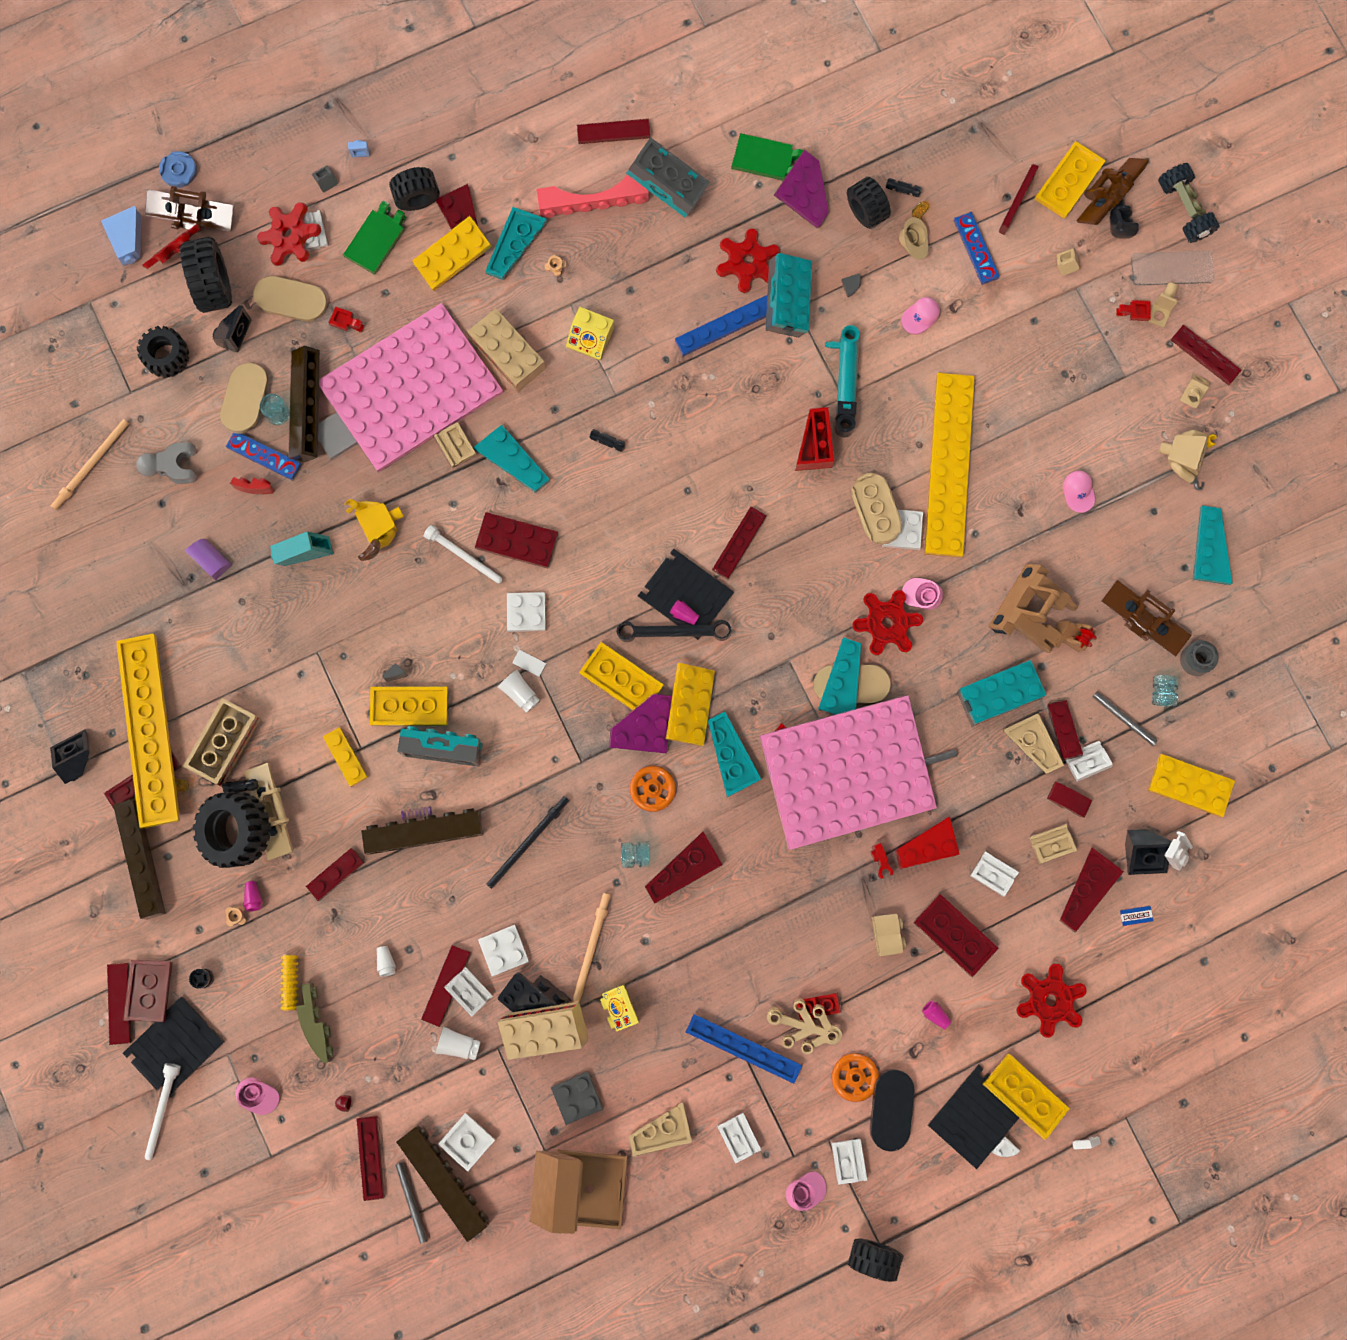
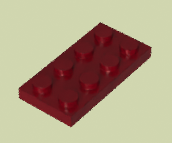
M485 512L475 549L548 569L558 531Z
M941 894L913 922L970 977H974L999 949Z

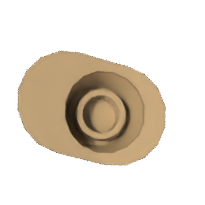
M911 217L905 222L904 227L900 231L899 241L913 258L922 260L927 257L929 249L927 228L921 219Z

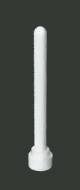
M431 524L426 529L423 537L427 540L437 541L496 583L502 582L501 576L440 535L437 527Z
M165 1063L163 1073L166 1078L145 1153L146 1160L153 1158L173 1079H176V1076L180 1073L181 1066Z

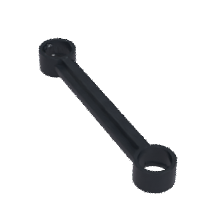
M718 620L713 625L634 626L631 622L624 621L618 625L616 630L619 639L623 642H631L635 637L714 636L719 641H725L732 633L730 624L725 620ZM724 624L728 626L729 632L726 636L721 637L715 633L718 625ZM631 626L634 632L631 637L624 638L620 635L621 628Z

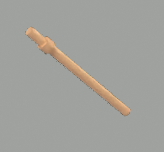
M123 419L66 488L63 487L60 490V495L50 505L57 511L62 503L73 495V490L129 425L127 421Z
M603 893L600 906L596 909V920L572 1003H580L603 920L608 914L607 906L611 895Z

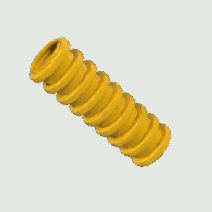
M282 955L280 957L282 959V963H280L282 969H280V972H282L280 976L282 978V982H280L282 988H280V991H282V994H280V997H282L280 1001L282 1007H280V1010H296V1003L299 1002V1000H296V997L299 996L297 994V990H299L297 984H299V981H297L299 977L297 975V971H299L297 959H299V956Z

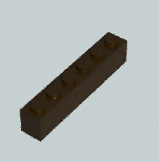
M302 346L291 351L289 459L304 463L317 458L320 350L308 346Z
M128 800L114 804L113 808L140 919L148 920L165 915V907L146 829L139 828L136 801Z
M471 808L463 810L462 814L455 815V812H447L443 814L444 817L436 818V815H429L420 821H417L416 818L406 819L405 823L397 824V821L385 823V827L378 828V825L366 826L367 830H361L364 854L371 855L483 836L480 813Z
M418 1125L396 1143L468 1243L488 1227L489 1223L487 1221L489 1218L483 1210L479 1211L475 1205L477 1201L471 1193L467 1194L464 1190L465 1184L461 1178L454 1176L452 1173L453 1167L448 1160L444 1161L440 1156L442 1152L435 1143L432 1145L429 1141L430 1135L424 1127L420 1128Z

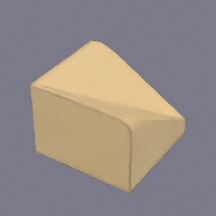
M1074 248L1056 255L1057 265L1062 275L1080 270L1079 259Z

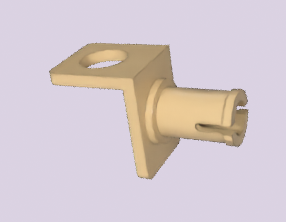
M1167 284L1164 294H1160L1151 309V319L1148 322L1162 328L1165 326L1172 309L1178 302V300L1174 299L1179 288L1176 284ZM1161 312L1164 316L1163 320L1157 321L1154 318V313Z
M1193 373L1191 381L1182 394L1180 401L1197 408L1209 388L1210 381Z

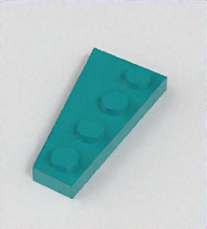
M512 207L485 270L486 274L503 280L547 223V219Z
M502 424L473 447L474 451L486 457L487 460L499 466L503 471L512 475L535 493L550 482V479Z
M1201 506L1193 580L1231 585L1233 583L1221 508Z
M842 638L818 710L836 715L856 709L861 643Z
M726 712L709 719L708 724L728 798L760 781L761 777Z

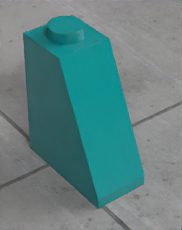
M304 532L270 546L274 564L289 566L333 554L330 537L312 532Z

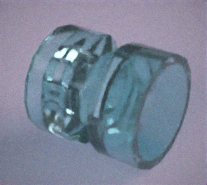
M269 394L263 397L260 402V410L269 423L282 425L288 420L290 412L280 396Z
M1167 675L1154 676L1153 688L1156 691L1152 693V704L1168 707L1177 706L1178 694L1175 691L1179 688V678Z
M648 841L637 842L636 845H633L632 842L621 843L622 868H633L635 865H638V867H650Z

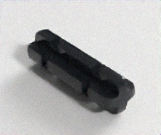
M888 178L886 183L887 189H896L895 191L908 195L911 193L915 197L920 196L921 186H912L910 183L899 180L896 182V179Z
M593 429L590 433V439L593 441L598 440L599 443L610 448L615 447V450L620 452L625 448V442L620 439L616 440L615 437L603 432L601 434L596 429Z
M256 779L222 784L223 792L253 791L259 787Z

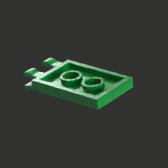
M740 133L731 169L783 181L793 167L791 166L792 160L797 161L804 150H792L793 145Z
M384 200L381 202L377 212L371 211L343 254L346 259L376 275L404 232V228L401 225L407 218L405 212L399 209L395 213L394 219L388 216L391 207Z

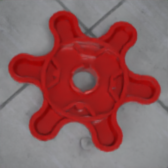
M296 203L292 212L287 215L279 207H271L269 209V216L272 219L271 228L268 231L259 232L257 240L261 245L272 244L274 246L270 259L275 266L282 265L288 254H295L300 262H305L309 259L310 253L306 249L305 243L310 237L320 235L321 226L317 223H305L304 217L308 211L305 203ZM291 229V235L289 237H285L284 234L286 233V231Z
M195 224L153 255L152 258L142 264V266L149 269L158 261L162 264L180 251V246L184 242L190 241L189 238L200 230L199 224Z
M753 228L746 231L745 240L741 243H735L729 238H724L720 242V248L728 254V260L716 267V273L720 277H726L730 274L737 276L739 279L738 290L741 293H748L751 290L752 281L756 278H761L768 283V262L780 253V248L775 244L767 247L760 246L757 242L758 232ZM752 256L753 262L745 263L743 258Z
M902 590L894 591L888 602L879 601L873 593H867L863 598L864 604L869 609V615L866 618L855 619L852 623V628L856 632H869L872 635L873 641L869 649L873 655L882 654L885 645L888 643L896 644L901 652H909L912 648V642L908 639L906 632L910 627L920 626L923 623V616L919 613L909 614L904 611L903 603L906 600V594ZM889 618L893 623L892 627H884L882 620Z
M1057 963L1049 967L1048 976L1044 980H1038L1029 973L1022 976L1021 984L1029 990L1030 999L1025 1003L1019 1004L1016 1009L1018 1016L1021 1018H1027L1031 1015L1037 1016L1041 1021L1040 1033L1045 1038H1050L1054 1035L1055 1025L1059 1021H1065L1073 1028H1077L1082 1024V1017L1074 1011L1073 1003L1076 999L1084 997L1087 989L1082 983H1076L1072 986L1066 985L1062 980L1063 968ZM1049 995H1053L1056 998V1003L1053 1006H1049L1046 1003V998Z

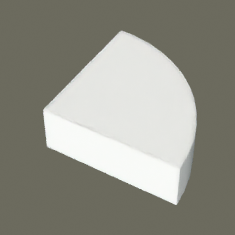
M1005 1136L992 1151V1153L1000 1157L1015 1156L1020 1152Z
M1098 1136L1090 1137L1088 1140L1079 1139L1072 1142L1074 1150L1093 1148L1101 1144L1100 1137Z

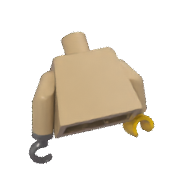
M1195 429L1181 435H1176L1173 444L1162 442L1160 453L1169 455L1168 462L1171 469L1189 484H1194L1195 489L1199 491L1204 488V482H1201V487L1199 488V481L1196 476L1199 474L1207 447L1211 448L1216 445L1210 440H1215L1217 436L1215 434L1208 436L1206 433Z

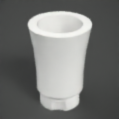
M518 670L512 672L497 687L526 713L533 709L540 701Z
M443 1026L435 1054L475 1060L481 1041L473 1040L472 1037L454 1032Z

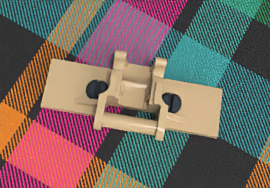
M269 763L244 771L246 780L256 779L258 781V789L250 791V795L255 796L259 800L258 803L264 805L266 808L264 811L269 815L268 823L271 824L269 834L271 836L270 840L266 843L268 845L266 848L268 860L292 853L293 849L286 827L289 818H286L280 797L281 789L275 787Z

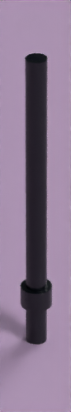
M565 796L547 811L548 814L486 883L487 886L492 889L553 819H557L561 814L559 812L569 802Z

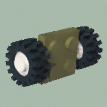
M1183 163L1168 169L1166 173L1159 177L1158 181L1164 193L1168 194L1178 191L1189 216L1193 218L1191 222L1183 226L1182 230L1188 242L1195 243L1208 237V235H1212L1218 230L1220 225L1214 213L1208 212L1206 214L1203 204L1197 201L1198 193L1194 187L1191 188L1189 185L1195 179V175L1189 163Z

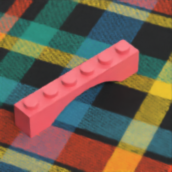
M629 175L614 187L596 194H572L555 186L536 189L540 215L546 218L559 214L570 215L578 211L589 212L592 209L598 208L604 210L611 206L623 207L631 203L642 204L645 201H649L648 190Z

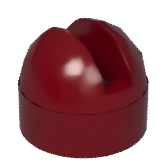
M339 1096L335 1101V1107L339 1111L349 1112L352 1103L351 1096Z

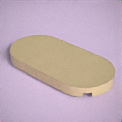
M268 276L260 280L254 289L256 304L267 313L311 322L318 317L320 318L327 309V300L323 291L314 285L277 276Z
M242 364L231 373L220 412L221 421L230 432L242 434L248 432L247 430L251 428L253 429L258 423L268 387V378L263 368L257 364Z
M875 473L861 475L855 481L854 487H852V498L864 531L872 542L882 545L889 544L896 540L902 531V520L890 487L885 478Z
M833 665L822 668L815 676L813 688L815 694L820 699L824 693ZM859 665L856 704L880 702L887 696L890 690L888 674L876 665Z

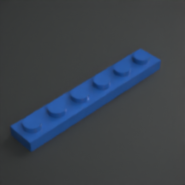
M767 295L675 338V342L683 357L766 318Z
M693 1014L686 1029V1033L793 1084L801 1070V1064Z

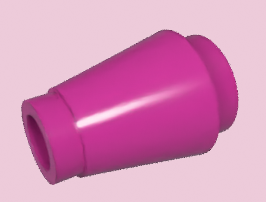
M677 600L670 610L674 618L692 625L695 624L699 617L684 601Z
M246 882L244 889V907H246V911L261 910L263 900L257 882Z
M931 1000L923 1007L922 1013L924 1017L942 1029H946L951 1024V1020L938 1002Z

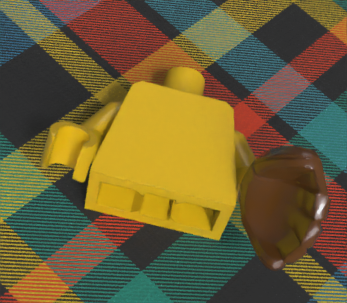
M348 499L344 505H350L351 507L346 512L352 513L354 509L356 510L354 513L370 543L366 550L358 556V559L361 561L373 559L378 555L381 548L390 545L398 531L394 521L404 516L399 507L388 511L384 503Z

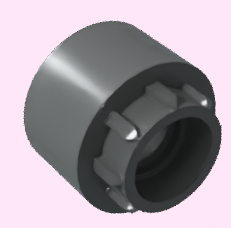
M1203 640L1195 641L1188 645L1180 655L1182 668L1193 676H1202L1216 667L1219 659L1216 648L1211 643ZM1196 654L1202 657V663L1197 661Z

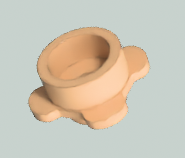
M552 255L548 263L545 264V270L553 272L555 276H559L561 270L566 267V261L556 255Z
M240 905L237 908L228 907L225 910L228 926L245 924V908Z

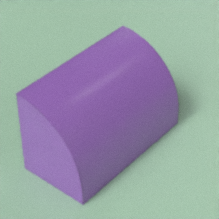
M206 539L194 542L185 550L215 580L232 566Z

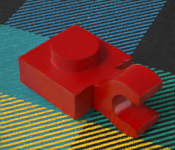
M1132 300L1130 305L1120 304L1119 308L1116 309V316L1130 315V320L1149 321L1151 319V301Z
M335 307L328 322L330 326L344 331L351 327L358 332H362L364 328L362 321L353 318V312L339 307Z
M879 843L872 846L871 856L874 862H878L880 865L878 877L880 879L884 878L882 875L884 869L888 870L889 875H893V869L889 866L882 844Z

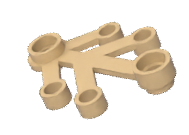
M796 999L794 1001V1010L800 1013L804 1021L783 1015L782 1010L778 1007H772L767 1012V1020L770 1024L778 1025L782 1023L801 1029L783 1037L782 1045L785 1048L793 1047L794 1042L813 1033L820 1035L811 1041L806 1040L802 1043V1052L810 1054L813 1048L823 1043L837 1044L842 1038L841 1029L836 1025H831L822 1005L818 1004L813 1007V1015L819 1018L823 1027L815 1025L803 999ZM801 1003L803 1004V1007L798 1008L796 1004ZM816 1009H821V1010H822V1013H821V1014H817V1013L815 1012V1010H816ZM776 1015L778 1019L773 1020L771 1016ZM834 1033L836 1036L831 1038L828 1035ZM790 1039L792 1042L787 1044L785 1040ZM809 1045L811 1048L806 1050L804 1046Z

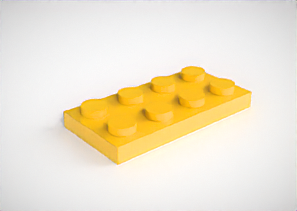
M1075 141L1034 200L1065 219L1106 160Z
M469 216L413 259L412 262L430 288L435 291L492 246L474 220Z
M600 642L579 672L581 676L631 710L642 704L650 695L658 694L664 686L602 642Z
M683 663L677 664L666 739L704 746L715 674L714 670Z
M370 687L369 725L448 726V687Z
M1160 754L1148 791L1218 817H1224L1235 780Z
M1006 1054L983 1083L987 1089L1043 1140L1049 1137L1070 1109L1010 1054Z

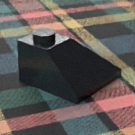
M239 305L219 323L218 328L216 327L213 331V340L217 346L238 353L252 321L242 305Z
M85 729L50 747L52 768L64 784L75 781L83 775L90 753L88 735Z
M1148 829L1127 830L1125 850L1128 875L1167 873L1169 861L1165 854L1172 841Z

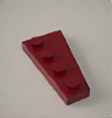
M468 184L436 199V203L451 230L469 216L478 226ZM484 252L481 256H479L477 259H479V258L485 256V252Z
M704 831L645 886L654 904L722 866Z
M1092 847L1059 921L1076 933L1124 871Z

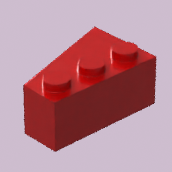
M829 407L812 408L809 410L795 471L833 467L834 455Z
M950 816L895 850L900 870L960 855Z

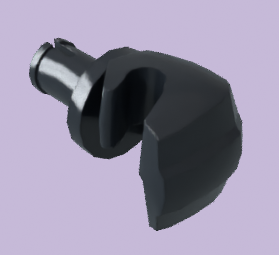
M1124 197L1110 211L1109 217L1111 234L1115 238L1121 239L1136 236L1139 229V224L1133 223V220L1130 218L1132 216V209L1130 206L1125 205Z

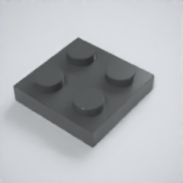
M588 1071L551 1087L565 1125L603 1109Z

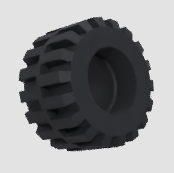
M415 167L401 171L389 182L395 205L402 211L423 209L439 198L440 191L434 173L426 167Z
M865 177L847 189L849 206L857 220L866 228L871 229L890 217L891 208L889 200L882 187L873 178Z
M155 326V330L150 328L147 334L143 333L141 335L143 339L138 341L140 346H137V351L139 352L137 355L150 373H154L157 377L161 375L163 378H168V375L174 377L176 372L181 373V368L187 366L185 361H189V356L187 355L190 354L185 341L174 329H169L167 326H163L161 329L159 326ZM164 345L172 346L171 352L167 357L162 359L155 358L156 351Z
M858 1238L854 1239L847 1264L853 1270L866 1276L886 1282L897 1281L904 1256L896 1249L884 1244Z

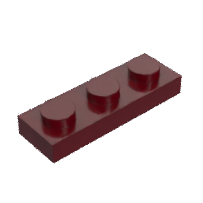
M1067 700L1048 704L1047 709L1063 760L1082 756V748Z
M350 848L306 885V888L317 901H321L361 867L364 862L353 848Z

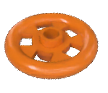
M644 767L635 773L630 782L631 798L642 810L648 812L661 811L668 807L675 797L676 784L674 778L662 767ZM650 774L652 779L644 782L642 777ZM660 775L666 780L663 785L656 780ZM651 785L656 786L657 789L655 792H651L649 790V787ZM643 786L644 795H638L637 787ZM662 789L668 791L665 799L659 797ZM647 797L655 798V804L646 803Z
M858 1053L847 1054L840 1058L832 1070V1084L837 1094L851 1102H861L873 1095L874 1084L879 1077L875 1063L867 1056ZM857 1061L858 1068L850 1069L849 1062ZM866 1067H868L871 1073L868 1077H865V1073L862 1071ZM841 1070L847 1071L845 1075L846 1080L839 1078ZM854 1074L859 1075V1080L856 1082L852 1080ZM866 1082L869 1087L862 1092L859 1087ZM847 1084L854 1088L852 1093L845 1090Z

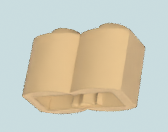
M897 914L872 917L877 955L886 956L903 953L906 943L905 938L901 937L900 929H903L901 917H898Z

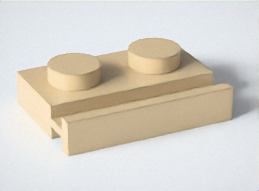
M458 422L434 435L452 468L476 456L474 449Z
M1067 824L1029 837L1039 864L1077 851Z

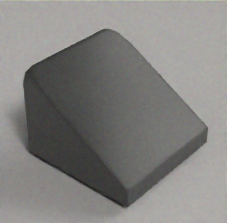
M328 166L312 173L322 192H326L338 185L337 179Z
M396 663L382 675L387 682L408 676Z

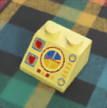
M579 307L571 325L566 347L601 360L614 330V320Z
M625 985L602 994L603 998L600 1001L604 1010L608 1009L610 1017L607 1019L611 1029L615 1028L617 1032L639 1023Z

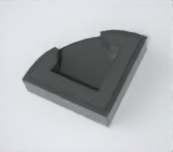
M860 274L842 279L841 282L847 298L854 295L860 285Z

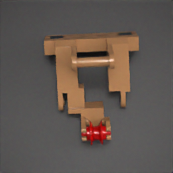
M1026 564L988 627L995 633L1011 635L1014 629H1016L1047 653L1052 651L1050 646L1059 648L1062 642L1077 652L1085 651L1087 647H1092L1093 645L1090 641L1096 640L1097 637L1095 636L1096 630L1090 625L1082 623L1074 625L1070 621L1060 620L1057 627L1053 628L1051 625L1040 623L1046 621V616L1051 607L1055 610H1064L1066 607L1072 611H1076L1078 607L1071 601L1072 596L1046 577L1049 573L1047 569L1042 565ZM1034 594L1045 602L1039 613L1025 610Z

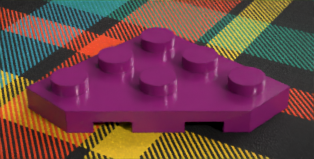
M804 150L774 193V196L816 228L821 225L829 210L819 160Z
M652 694L642 704L627 714L625 718L616 723L610 730L609 748L667 754L668 739H666L672 696Z

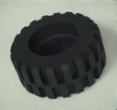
M205 237L184 242L180 246L181 264L190 296L197 310L207 313L229 308L232 305L230 280L224 259L215 239Z
M246 792L217 793L207 798L205 803H202L198 810L200 812L196 813L194 818L196 823L193 824V830H195L193 838L197 842V850L202 852L201 856L206 861L209 860L208 862L211 865L218 866L219 868L250 865L255 860H258L262 856V852L266 850L268 846L266 843L270 840L271 836L269 834L271 824L268 823V813L264 811L266 808L262 803H258L259 800L255 796H251ZM230 814L234 816L238 825V837L234 845L229 842L226 834V823Z

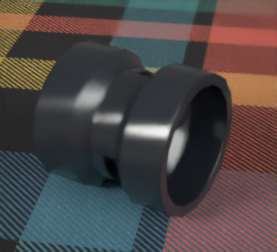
M195 969L189 976L190 985L196 989L208 988L214 981L213 973L208 969Z

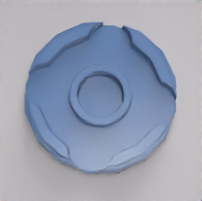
M174 151L161 160L159 173L167 185L182 188L194 180L197 174V167L194 160L187 153Z

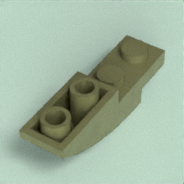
M313 983L303 984L304 1005L296 1006L302 1031L317 1057L323 1063L332 1062L331 1058L334 1057L332 1045L329 1046V1037H331L330 1026H327L326 1022L318 1023L321 1013L320 1008L316 1007V999H318L317 987H314Z

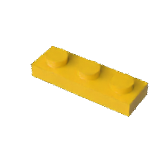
M340 727L323 736L350 787L368 778Z

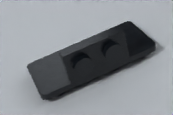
M519 972L514 974L498 996L499 1002L512 1012L567 1004L571 1001L564 992L557 989L542 975L532 983Z

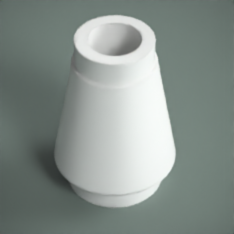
M388 946L377 948V973H379L380 977L395 974L397 967Z

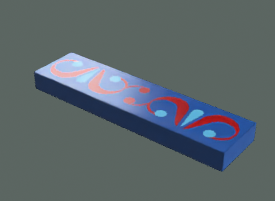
M972 212L954 218V223L981 285L999 279L998 271Z
M233 433L225 446L227 449L293 481L301 467V463L291 460L289 457L243 434Z

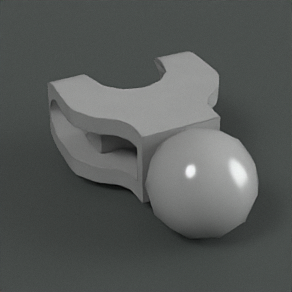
M173 443L165 451L156 453V455L152 453L141 454L136 462L137 470L144 476L150 477L157 473L160 476H167L176 484L194 483L196 481V474L192 470L181 469L179 464L183 458L195 455L196 448L191 443Z

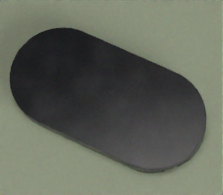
M889 1069L876 1079L870 1120V1136L879 1148L889 1152L901 1149L909 1140L914 1101V1084L912 1079L905 1072L897 1069Z

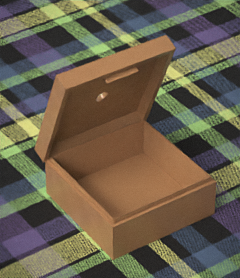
M559 1149L557 1151H536L529 1222L550 1233L574 1234L577 1231V1226L621 1230L627 1155ZM587 1185L593 1186L591 1193L586 1192L585 1188Z

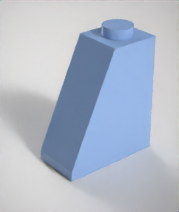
M135 206L101 220L117 258L123 266L134 263L137 259H140L142 216Z

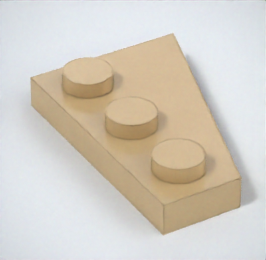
M1038 713L1002 730L1045 774L1064 766Z
M683 1102L629 1136L633 1157L692 1143Z

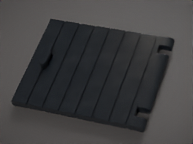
M673 549L670 552L675 557L673 561L666 558L644 586L649 590L647 595L640 591L637 597L674 624L692 625L674 618L673 614L670 613L677 600L684 601L699 615L694 625H710L734 592L680 552ZM694 636V638H695L696 640H699L700 637H701V636Z
M180 997L167 1010L165 1022H154L122 1054L126 1058L131 1054L136 1057L131 1063L156 1090H159L164 1085L166 1077H164L163 1069L165 1063L181 1066L179 1075L176 1076V1079H173L171 1095L224 1041L183 997Z
M979 1064L927 1125L975 1169H978L1019 1119L1012 1110L983 1085L990 1074L987 1073L984 1078L979 1074L983 1068Z

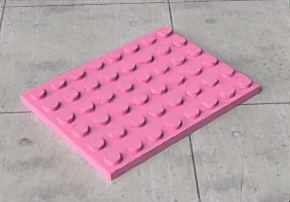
M442 303L319 379L320 389L377 472L382 471L432 439L435 434L457 423L503 393L497 381Z
M907 695L759 735L789 850L937 808L909 696Z

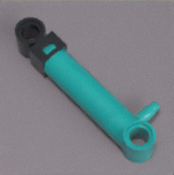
M847 325L843 328L840 342H825L826 348L840 349L836 419L838 420L835 431L837 435L843 438L851 436L856 424V388L860 331L853 325ZM852 335L854 339L849 340L845 336ZM847 423L850 428L844 429L841 427V424Z

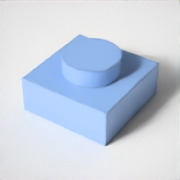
M356 140L348 142V150L351 157H370V150L366 141Z

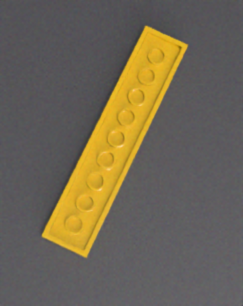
M937 373L924 552L926 555L963 557L974 376Z
M153 633L118 640L116 644L139 828L144 829L179 822L180 815L157 637Z

